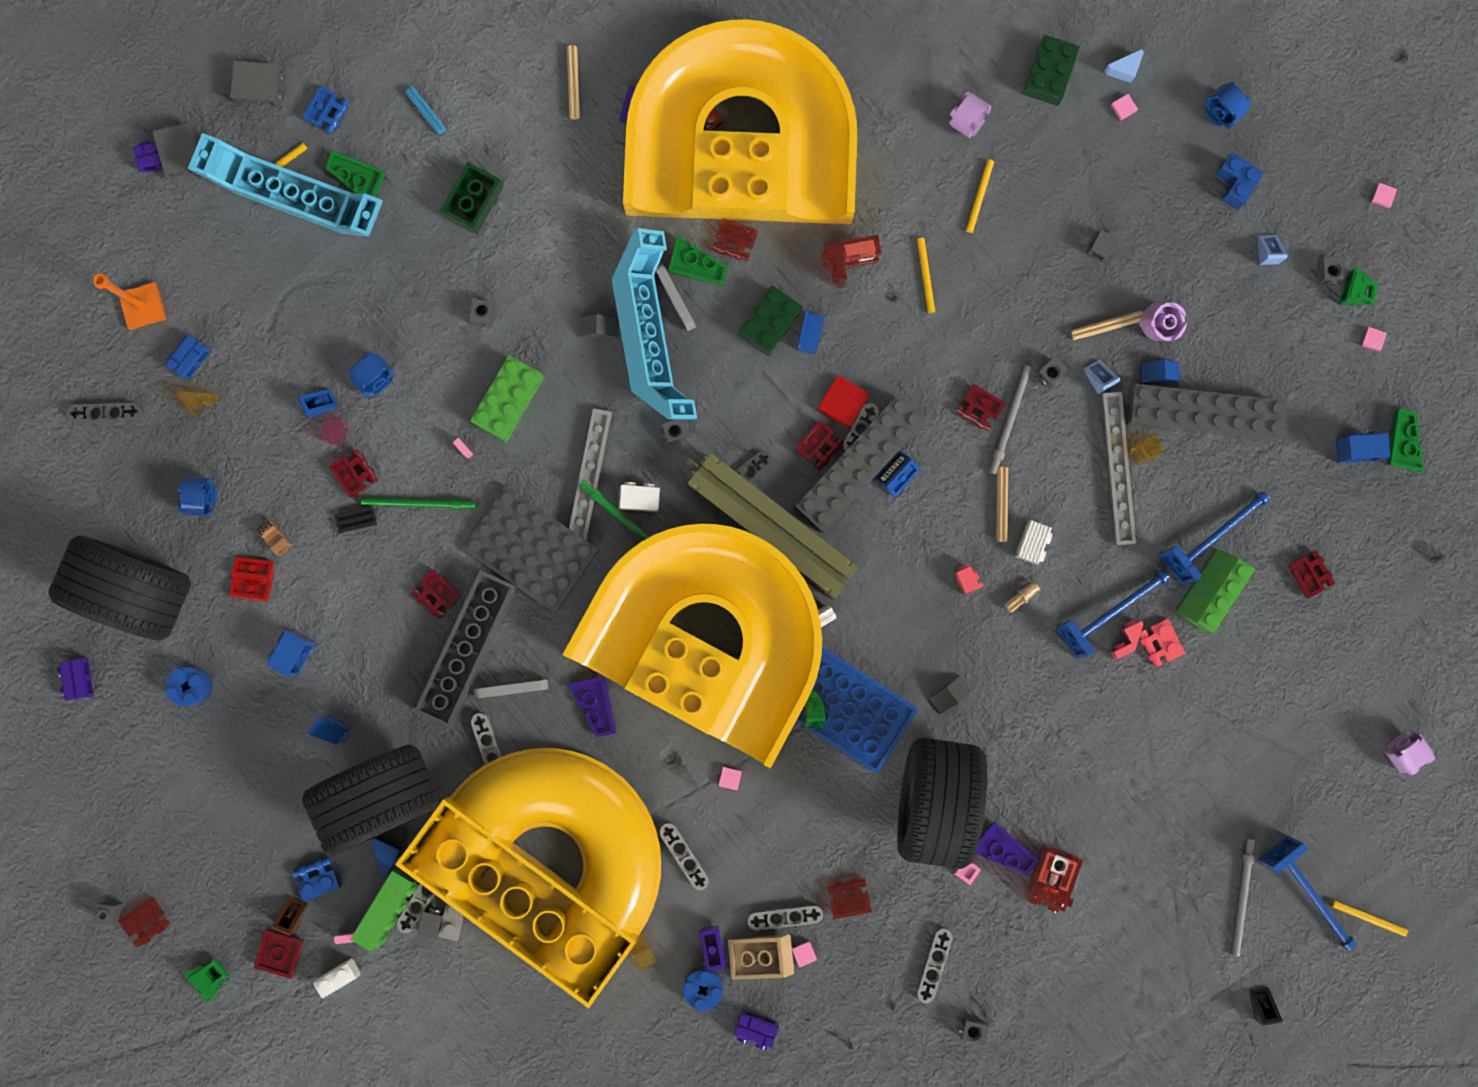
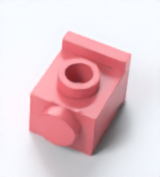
M968 564L958 567L959 572L954 573L963 594L983 587L982 583L978 584L977 582L979 576L976 570H972Z

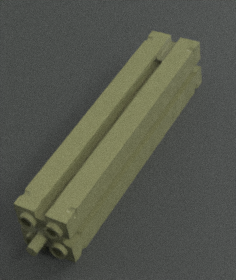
M712 453L709 457L705 455L699 464L691 458L685 463L693 470L687 478L688 487L692 491L696 492L741 529L773 545L790 560L804 578L826 593L831 599H835L859 569L857 565L849 561L848 558Z

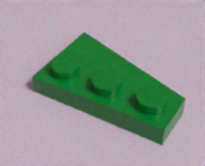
M1395 409L1389 446L1390 457L1387 459V466L1421 473L1425 472V465H1422L1421 460L1423 452L1422 448L1419 447L1418 440L1420 432L1417 412Z

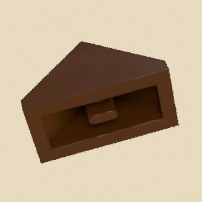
M290 896L271 929L288 936L295 933L308 903Z

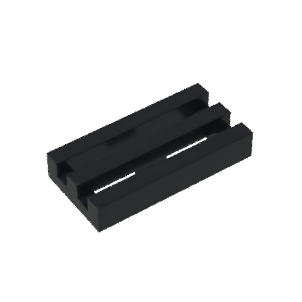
M373 506L335 515L339 534L377 525ZM370 512L369 515L341 521V518ZM372 519V522L356 526H351L347 528H343L342 526L345 524H350L362 520Z

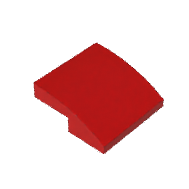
M837 375L817 410L851 428L868 400L870 393Z
M235 557L231 573L233 579L229 596L231 598L268 602L273 580L274 562Z

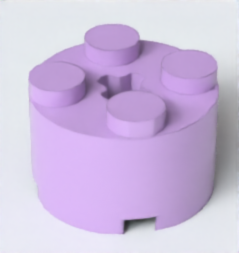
M966 92L961 100V105L959 107L956 106L950 114L952 119L949 124L970 139L984 124L985 113L989 115L991 105L973 93Z
M1153 303L1144 311L1139 325L1144 334L1151 340H1176L1185 332L1187 323H1185L1186 313L1176 303Z
M1410 731L1412 735L1408 736L1404 733L1387 745L1389 750H1385V753L1400 773L1414 775L1420 770V767L1431 763L1435 759L1433 750L1419 731Z

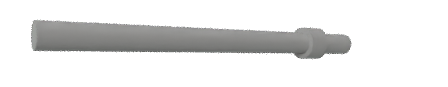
M1024 366L998 447L992 455L993 461L989 470L991 474H997L1000 462L1004 459V450L1032 369L1031 366Z
M1247 839L1246 851L1242 858L1244 866L1232 955L1240 957L1251 868L1255 861V856L1253 855L1255 840Z

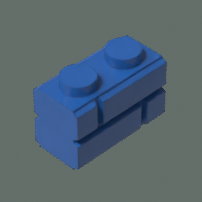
M191 335L184 336L179 341L178 349L168 355L165 364L186 380L191 378L211 352L208 347Z

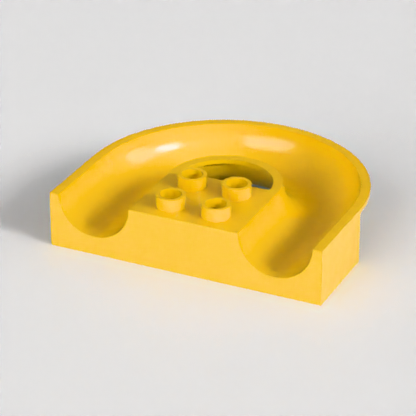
M727 20L699 27L679 37L663 49L650 63L639 80L631 99L626 126L623 206L626 216L852 224L855 213L857 120L854 104L843 77L830 59L817 46L803 36L772 23L756 20ZM734 96H749L764 102L771 108L777 117L780 134L704 131V124L711 110L721 101Z
M693 524L671 528L649 537L629 550L614 565L596 592L563 655L602 674L631 693L706 734L730 744L771 768L815 684L822 655V631L818 609L805 579L790 560L778 549L760 537L737 528L717 524ZM708 602L722 606L736 618L742 630L743 648L739 660L670 624V621L680 610L691 604Z
M537 748L514 752L495 759L471 774L450 797L443 799L395 864L587 1008L592 1005L637 942L638 936L654 908L661 879V852L657 831L649 811L637 792L623 777L602 762L581 753L557 748ZM536 827H554L567 833L577 843L583 858V873L577 888H574L520 848L514 841L522 833Z

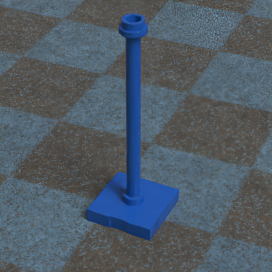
M1261 491L1255 494V500L1189 554L1185 555L1177 545L1164 550L1159 555L1182 585L1197 581L1202 577L1191 561L1259 505L1265 506L1269 501V497L1265 492Z
M1164 570L1156 572L1154 579L1081 631L1073 620L1063 622L1055 628L1077 659L1089 657L1095 651L1085 637L1160 583L1165 585L1169 580L1168 574Z
M1287 836L1258 860L1263 866L1277 874L1285 867H1288L1341 939L1340 945L1342 948L1351 950L1356 945L1355 939L1352 936H1347L1293 862L1305 853L1308 848L1304 843Z

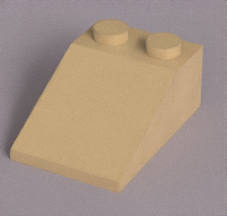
M790 934L728 940L732 980L785 978L794 974Z

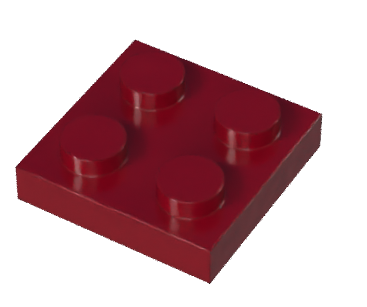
M266 929L254 968L292 979L304 939Z

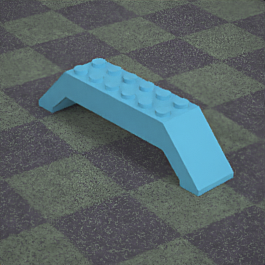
M204 133L201 134L188 166L189 170L237 195L342 234L369 237L383 200L368 194L350 193L245 154L222 142L220 139Z
M637 228L634 229L612 277L631 391L668 420L697 419L694 400H689L673 385L654 274L663 252L667 250L664 231Z

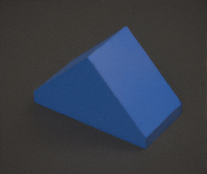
M1161 360L1140 364L1141 383L1180 381L1179 362Z
M330 389L297 398L305 415L311 419L338 406Z
M378 836L371 839L384 877L392 872L403 848Z

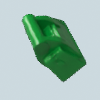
M1355 268L1347 273L1339 304L1349 306L1366 304L1373 306L1379 284L1370 280V276L1359 268ZM1370 288L1368 296H1366L1367 289Z
M815 691L810 693L804 707L805 728L823 727L826 721L823 701Z
M214 958L209 962V965L201 964L196 966V968L186 972L184 976L203 1000L208 1003L218 995L223 986L221 982L230 975L218 960ZM213 968L220 977L217 978L210 969Z

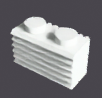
M1032 520L1027 521L1014 557L1035 565L1039 564V561L1043 562L1046 551H1044L1045 545L1050 543L1053 533H1050L1052 528Z
M350 958L313 981V984L320 997L325 998L360 976L361 972L354 960Z

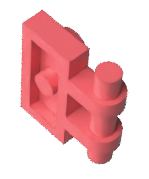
M1169 619L1150 626L1151 635H1148L1146 629L1141 631L1140 641L1142 645H1145L1149 653L1148 657L1150 661H1153L1155 667L1162 665L1161 656H1164L1166 662H1169L1185 654ZM1154 640H1156L1160 648L1158 651L1155 650L1152 644Z

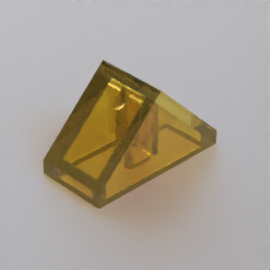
M1156 435L1130 449L1139 466L1165 452Z

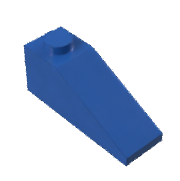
M334 715L318 716L307 731V734L336 745L341 742L344 743L350 736L348 732L351 727Z

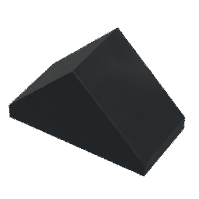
M1269 987L1249 990L1255 1021L1262 1026L1283 1022Z

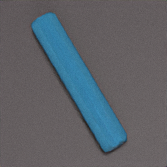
M413 86L406 89V95L436 133L440 135L445 132L446 128L416 89Z

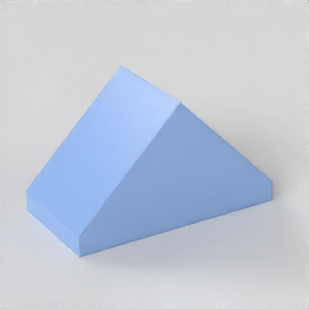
M1141 49L1109 64L1104 71L1105 74L1131 83L1139 68L1144 54L1143 50Z
M1278 235L1258 236L1259 265L1279 264L1287 258L1288 254Z
M1101 360L1084 368V372L1097 394L1120 381V378Z

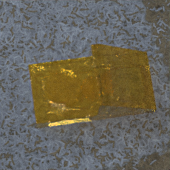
M176 391V395L190 413L198 418L200 405L213 407V404H220V397L216 394Z
M642 929L637 942L630 950L632 953L631 958L640 970L658 962Z

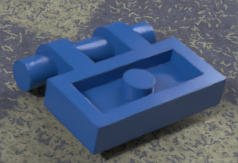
M320 85L302 118L318 128H321L325 122L328 124L325 131L332 134L334 129L338 128V122L342 115H345L348 111L347 107L350 102L343 98L340 104L336 101L339 96ZM331 109H336L333 117H328Z
M330 857L318 858L315 862L308 865H300L298 869L292 871L294 878L299 876L303 878V881L297 883L303 902L341 887L335 869L330 871L326 869L327 865L332 864ZM318 869L320 875L311 878L309 872Z

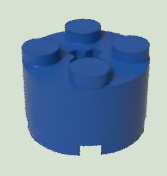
M1236 83L1222 84L1204 101V106H1207L1205 112L1215 125L1219 127L1224 125L1227 126L1225 129H1229L1248 112L1251 100L1238 89Z
M372 352L365 354L363 360L358 364L352 365L348 370L350 380L365 397H370L368 394L371 393L377 395L392 382L390 380L391 375L393 377L395 375V372L379 354H373Z
M186 477L183 482H179L178 493H180V501L178 503V511L183 512L185 515L211 516L214 511L211 510V506L216 505L217 499L216 485L211 483L213 478Z
M199 667L175 669L166 681V696L180 706L200 704L208 699L212 692V681L208 673Z
M697 967L688 973L684 982L683 994L686 1002L697 1011L710 1010L721 1000L723 983L717 971H706V967ZM700 985L703 987L707 986L706 992L700 991Z

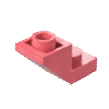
M1131 620L1124 624L1125 628L1120 631L1127 644L1122 642L1114 646L1115 650L1110 652L1113 659H1119L1135 651L1143 628L1142 621L1135 622V620Z

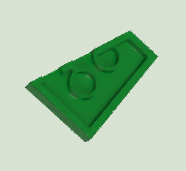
M332 151L325 167L327 171L354 193H365L373 197H377L386 175L384 170Z
M677 235L668 273L723 287L728 267Z

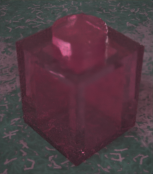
M332 416V419L326 418L321 441L344 447L349 425L343 422L344 419Z

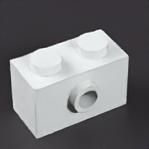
M624 482V485L619 486L618 509L657 512L660 488H655V484H643L642 487L636 486L634 482Z

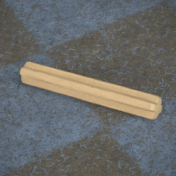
M569 45L567 46L570 119L576 120L580 118L577 46Z
M1138 311L1073 329L1071 331L1072 339L1077 340L1138 323L1142 319L1144 312Z
M1001 466L998 467L996 540L998 542H1006L1008 532V467Z

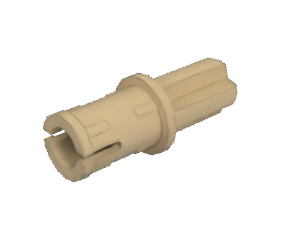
M1032 581L1021 591L1018 590L1017 594L1005 603L1006 609L1009 612H1013L1023 603H1028V600L1033 595L1041 591L1039 586Z

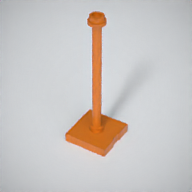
M99 273L93 277L95 287L99 289L105 288L119 296L128 329H136L167 319L157 283L152 282L124 291L109 282V278L105 274Z

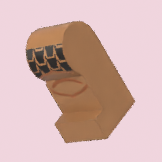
M269 518L256 528L275 555L281 556L293 546L292 542Z

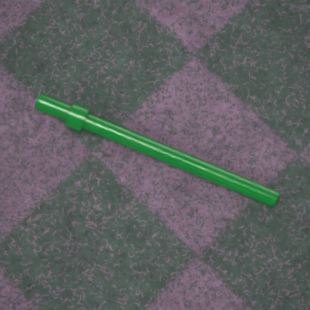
M585 480L581 482L579 486L590 495L589 498L602 505L642 541L649 538L647 534L606 500L598 489L595 490Z
M361 498V505L433 507L452 508V510H461V508L476 509L477 506L476 501H462L461 499Z

